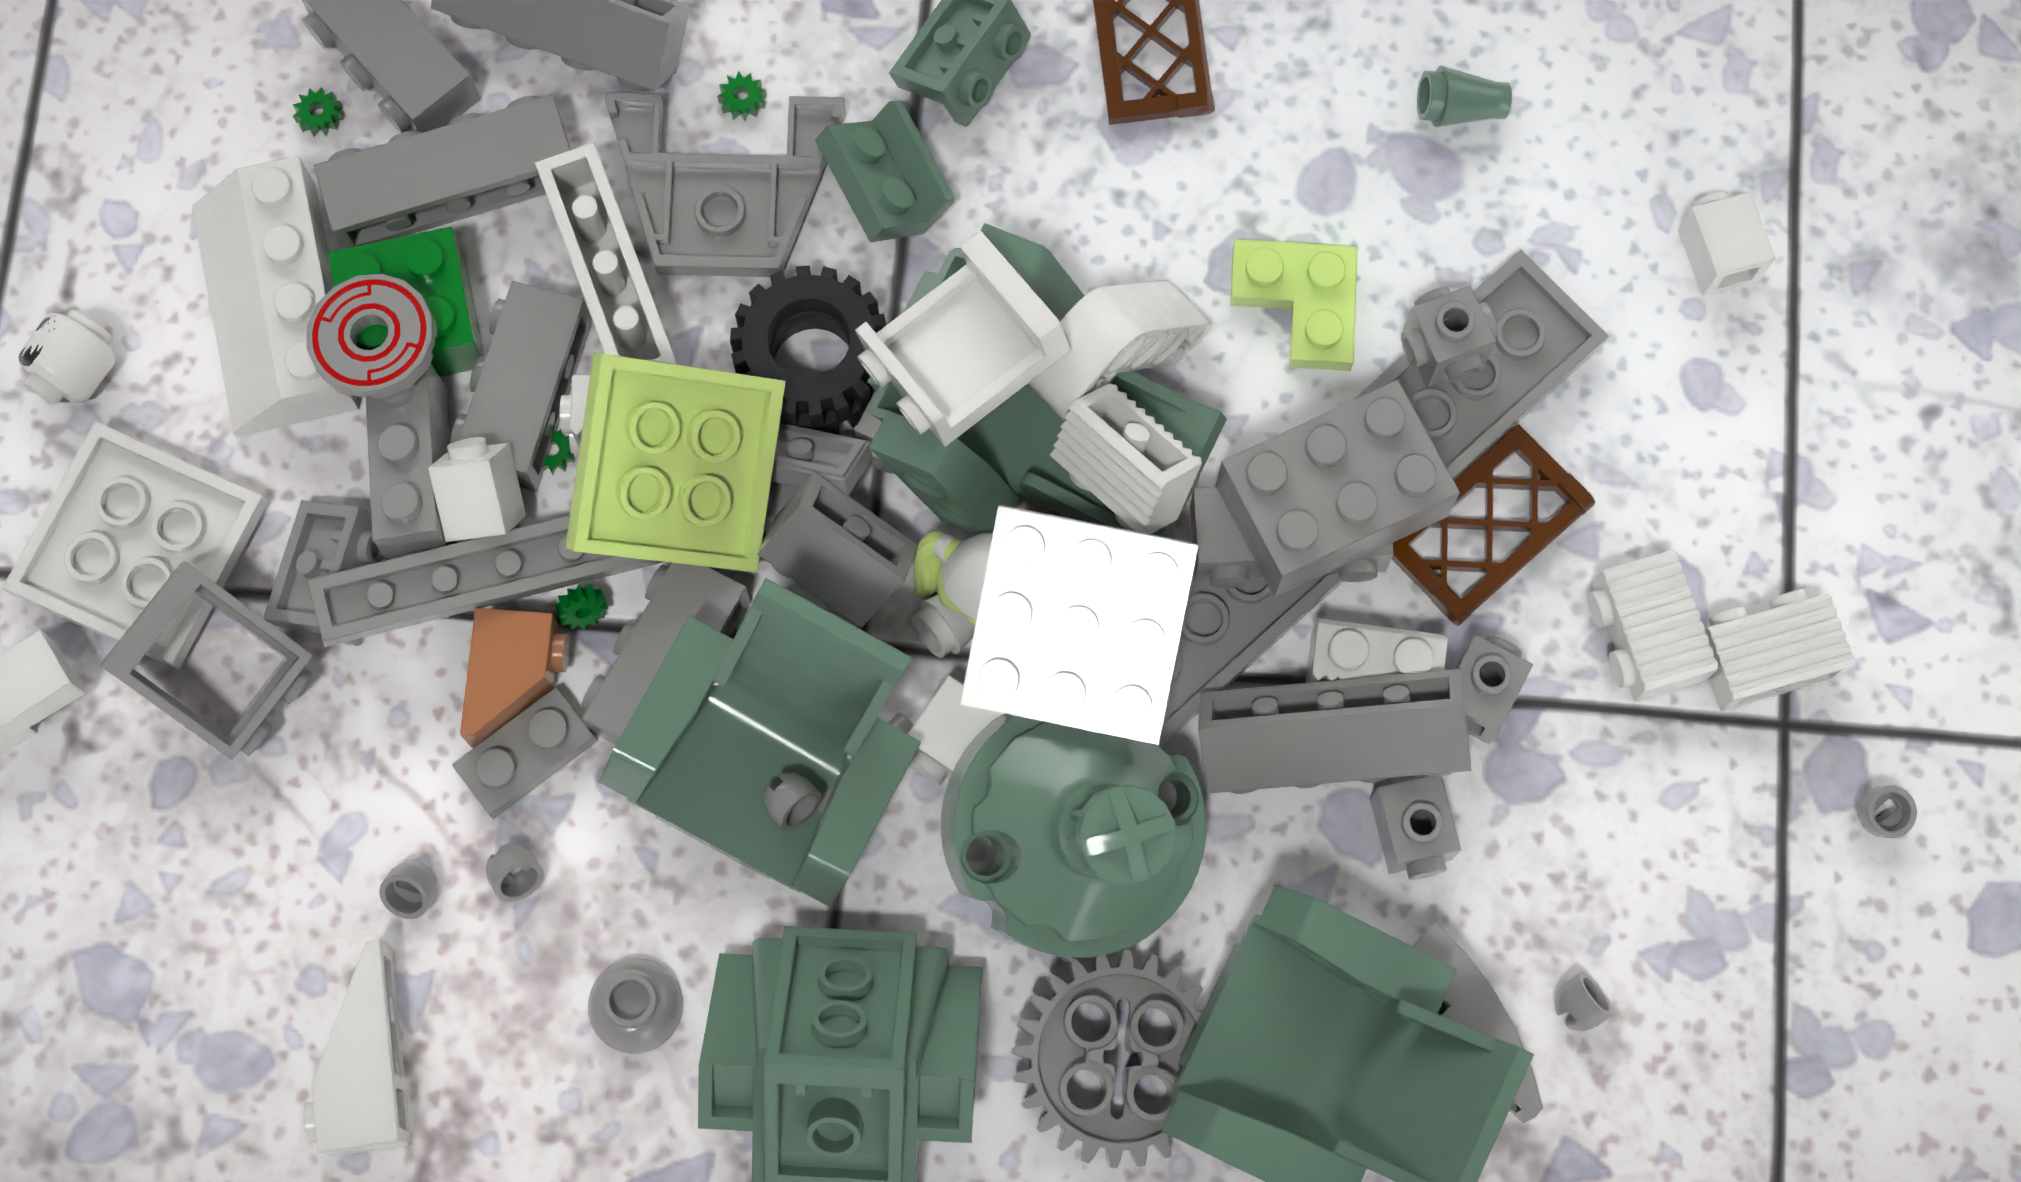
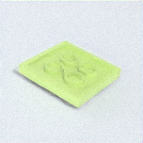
M593 352L565 548L574 552L758 572L760 556L757 553L762 545L786 381Z

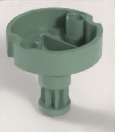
M1004 714L990 723L973 739L956 763L944 795L941 811V838L945 861L958 892L966 897L985 901L992 909V929L1004 937L1034 950L1062 957L1086 958L1118 952L1133 946L1150 936L1172 917L1191 890L1201 865L1206 841V814L1197 776L1189 760L1183 755L1166 754L1158 745ZM1165 780L1173 784L1177 795L1175 806L1171 811H1169L1166 803L1158 797L1159 787ZM985 836L990 840L994 848V857L987 869L975 873L967 863V849L973 840Z

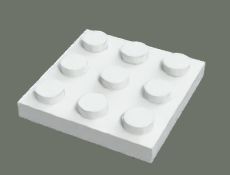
M94 421L2 588L13 596L118 642L181 562H188L223 588L269 502L259 493ZM193 593L145 655L179 670L213 606L196 593Z
M1004 505L998 506L960 704L1159 745L1199 544Z

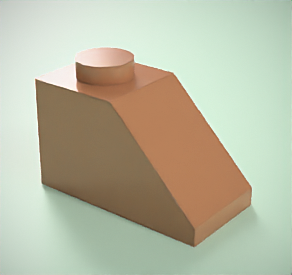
M475 608L460 735L471 748L479 745L555 688L557 672H566L569 662L570 639L568 634H561L562 629L553 613Z

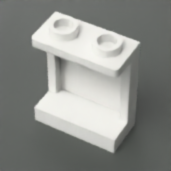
M982 231L960 246L967 263L964 267L877 333L874 332L867 322H864L855 329L865 349L857 358L870 377L880 388L891 382L903 396L896 405L909 424L919 435L930 429L944 447L1071 351L1062 323Z

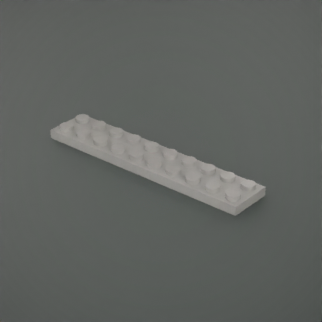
M1522 250L1515 254L1474 291L1479 303L1486 302L1490 306L1498 326V337L1495 338L1496 343L1485 364V368L1480 373L1458 383H1450L1448 380L1426 388L1418 368H1413L1404 354L1353 399L1355 400L1398 380L1453 481L1597 352L1609 338V335ZM1193 572L1158 746L1162 747L1199 713L1200 693L1223 691L1343 582L1339 580V574H1325L1275 598L1264 577L1249 578V583L1239 587L1218 588L1211 586L1210 580H1194Z

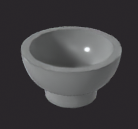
M641 958L625 959L605 969L595 980L588 998L589 1020L597 1036L609 1047L629 1054L649 1052L663 1045L676 1031L683 1013V997L674 976L660 964Z

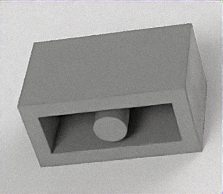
M813 472L774 517L757 555L770 563L779 574L793 579L823 600L832 611L843 614L862 628L905 581L918 545L816 472Z

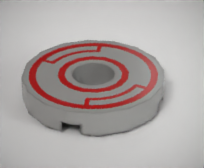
M384 274L359 275L334 286L316 304L307 325V351L316 371L322 379L340 394L353 398V395L359 397L369 396L371 400L386 399L410 388L428 370L434 356L432 350L435 345V337L437 339V323L423 296L406 281ZM372 325H383L388 328V336L380 347L373 350H363L357 347V339L365 328Z

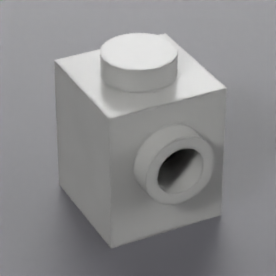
M1475 634L1465 649L1456 669H1462L1469 734L1490 744L1500 732L1534 664L1521 658L1522 651L1509 641L1496 636H1488L1487 639H1484Z
M1428 776L1378 787L1370 798L1388 873L1392 874L1407 870L1409 880H1415L1447 871L1445 862L1451 861L1460 852L1461 846L1443 777Z

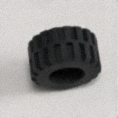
M809 265L796 266L797 276L786 279L783 270L770 275L772 286L767 290L758 283L749 292L751 306L740 303L735 313L738 327L731 328L730 344L733 352L731 357L735 372L786 381L780 423L813 430L825 428L827 433L838 435L840 434L839 423L847 420L852 428L858 425L863 415L862 410L868 406L875 392L874 388L867 382L870 375L857 358L865 349L855 329L864 322H867L874 332L877 333L887 325L884 313L879 314L878 301L870 291L862 295L861 285L858 280L848 275L843 283L839 282L836 269L823 266L821 276L811 275ZM808 329H821L832 332L840 337L849 347L843 360L834 369L814 377L797 376L782 369L775 362L779 348L795 333Z

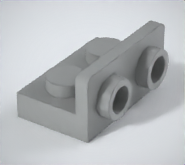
M301 500L263 619L279 628L320 633L307 580L388 560L373 542L371 513L358 506ZM363 638L344 643L347 645L360 646L363 642Z

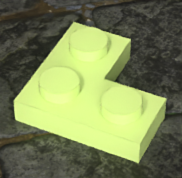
M1234 239L1230 305L1291 309L1289 367L1351 371L1354 360L1358 246Z

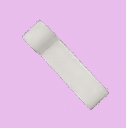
M1168 280L1100 286L1079 300L1060 321L1071 351L1035 377L1028 385L1063 421H1066L1064 416L1070 411L1068 407L1074 400L1110 383L1118 373L1179 362L1203 341L1211 330L1212 324Z

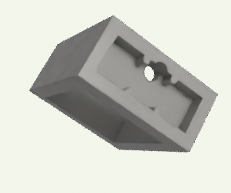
M183 561L99 666L225 757L233 760L240 750L247 756H250L261 744L273 726L265 720V717L281 698L290 704L302 691L313 674L305 668L313 655L188 562ZM193 593L199 595L284 658L225 735L134 669Z

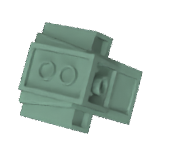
M984 223L980 231L983 232L1058 320L1061 321L1078 301L1085 296L1047 248ZM960 248L952 249L948 253L938 274L924 271L904 312L967 264ZM1135 371L1118 373L1109 384L1117 385L1119 392L1127 393L1128 400L1136 401V407L1145 409V415L1154 417L1156 424L1164 425V431L1173 433L1174 440L1182 441L1183 448L1192 449V456L1201 457L1202 464L1179 514L1180 517L1227 418L1221 411L1191 401ZM871 377L868 379L867 382L876 391L869 406V413L882 422L869 448L941 521L976 535L988 532L993 533L998 506L1004 505L1016 508L1020 499H1023L1075 520L1128 530L1118 523L1115 513L1093 493L1075 485L1070 479L1069 472L1050 456V453L1055 449L1053 445L1059 439L1057 435L1062 431L1060 426L1065 421L1028 384L944 447L930 429L919 435L909 424L896 405L903 396L891 382L880 388ZM1178 519L1151 535L1170 538Z
M765 578L734 639L691 616L687 617L613 749L599 783L627 797L628 801L655 815V818L764 877L772 878L796 892H803L830 907L850 877L921 744V741L878 718L912 657ZM780 773H797L802 775L821 794L835 782L822 815L816 810L807 821L797 828L788 831L783 830L768 814L764 805L765 787L768 784L775 790L783 783L777 776Z
M1275 884L1262 915L1256 914L1252 918L1241 943L1234 944L1179 1062V1065L1183 1066L1171 1093V1098L1175 1102L1161 1131L1265 1182H1361L1366 1170H1370L1394 1182H1478L1534 1054L1519 1046L1496 1039L1437 1014L1457 971L1456 968L1319 899Z
M785 926L783 939H755L752 942V955L719 953L699 1061L698 1129L753 1131L752 1182H917L919 1140L972 1143L982 967L949 965L950 955L948 950L942 947L917 946V933Z

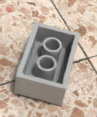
M1398 380L1222 460L1216 482L1220 495L1275 598L1448 517L1460 494Z

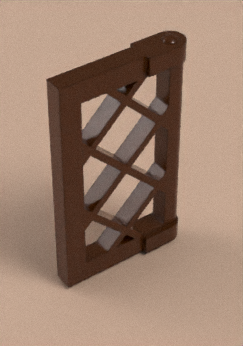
M1093 0L1109 125L1172 117L1201 116L1215 111L1199 0H1166L1169 4L1151 25L1125 8L1130 0H1118L1117 2L1115 0ZM1176 9H1179L1185 15L1188 45L1185 49L1159 32V29ZM1117 16L1143 33L1125 56L1119 54L1116 49L1113 20ZM1150 40H1153L1177 57L1158 81L1132 63ZM1186 64L1192 68L1195 92L1175 94L1166 85L1180 68ZM1124 71L1151 89L1143 99L1123 101L1120 76Z
M1519 424L1454 480L1460 492L1454 506L1475 488H1485V520L1446 517L1393 542L1394 555L1392 560L1456 626H1460L1477 608L1581 515H1584L1595 505L1593 496L1571 474H1568ZM1514 453L1530 467V480L1493 478V472ZM1493 488L1530 490L1529 522L1493 520ZM1538 491H1555L1567 503L1547 523L1538 522ZM1440 528V560L1421 559L1410 545L1428 529ZM1448 528L1485 530L1484 562L1448 561ZM1493 531L1529 532V539L1504 562L1492 563ZM1433 570H1439V576ZM1447 571L1484 573V579L1461 599L1447 585Z

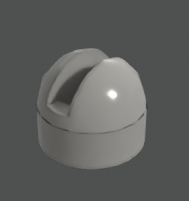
M780 773L777 776L783 783L775 790L767 784L764 791V805L768 814L785 831L797 828L807 821L817 810L822 800V794L808 779L797 773Z
M1878 786L1866 792L1858 802L1857 816L1863 828L1872 835L1881 838H1898L1907 834L1914 826L1917 808L1913 797L1905 789L1897 786ZM1891 799L1895 806L1887 809L1875 819L1874 811Z
M505 844L501 846L502 851L498 852L495 856L491 854L487 860L485 870L488 882L499 899L506 902L522 900L538 889L543 880V869L534 854L527 847L519 844ZM520 867L521 870L513 876L511 871Z
M407 860L394 867L383 880L379 889L380 899L384 906L398 917L405 919L419 918L425 914L436 897L437 877L432 869L424 863Z
M1584 972L1578 973L1564 983L1557 991L1554 1000L1555 1012L1558 1016L1568 1011L1572 1016L1565 1025L1572 1030L1586 1031L1592 1029L1613 1016V1009L1608 998L1599 985Z

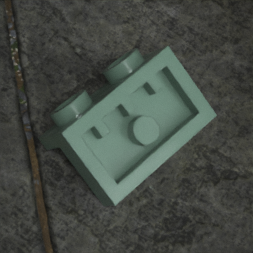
M941 0L889 74L898 88L943 104L955 123L967 127L981 107L986 104L991 93L1010 66L1021 55L1031 37V33L1011 0Z
M901 100L889 101L871 121L828 125L815 139L817 146L870 242L922 235L954 203L955 197Z

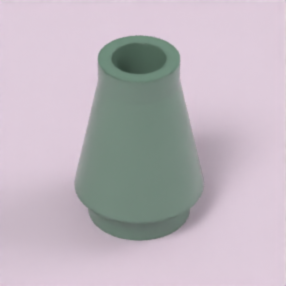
M1442 65L1436 71H1424L1419 81L1417 90L1418 116L1421 120H1430L1435 127L1492 118L1506 119L1511 109L1512 89L1508 82H1496Z

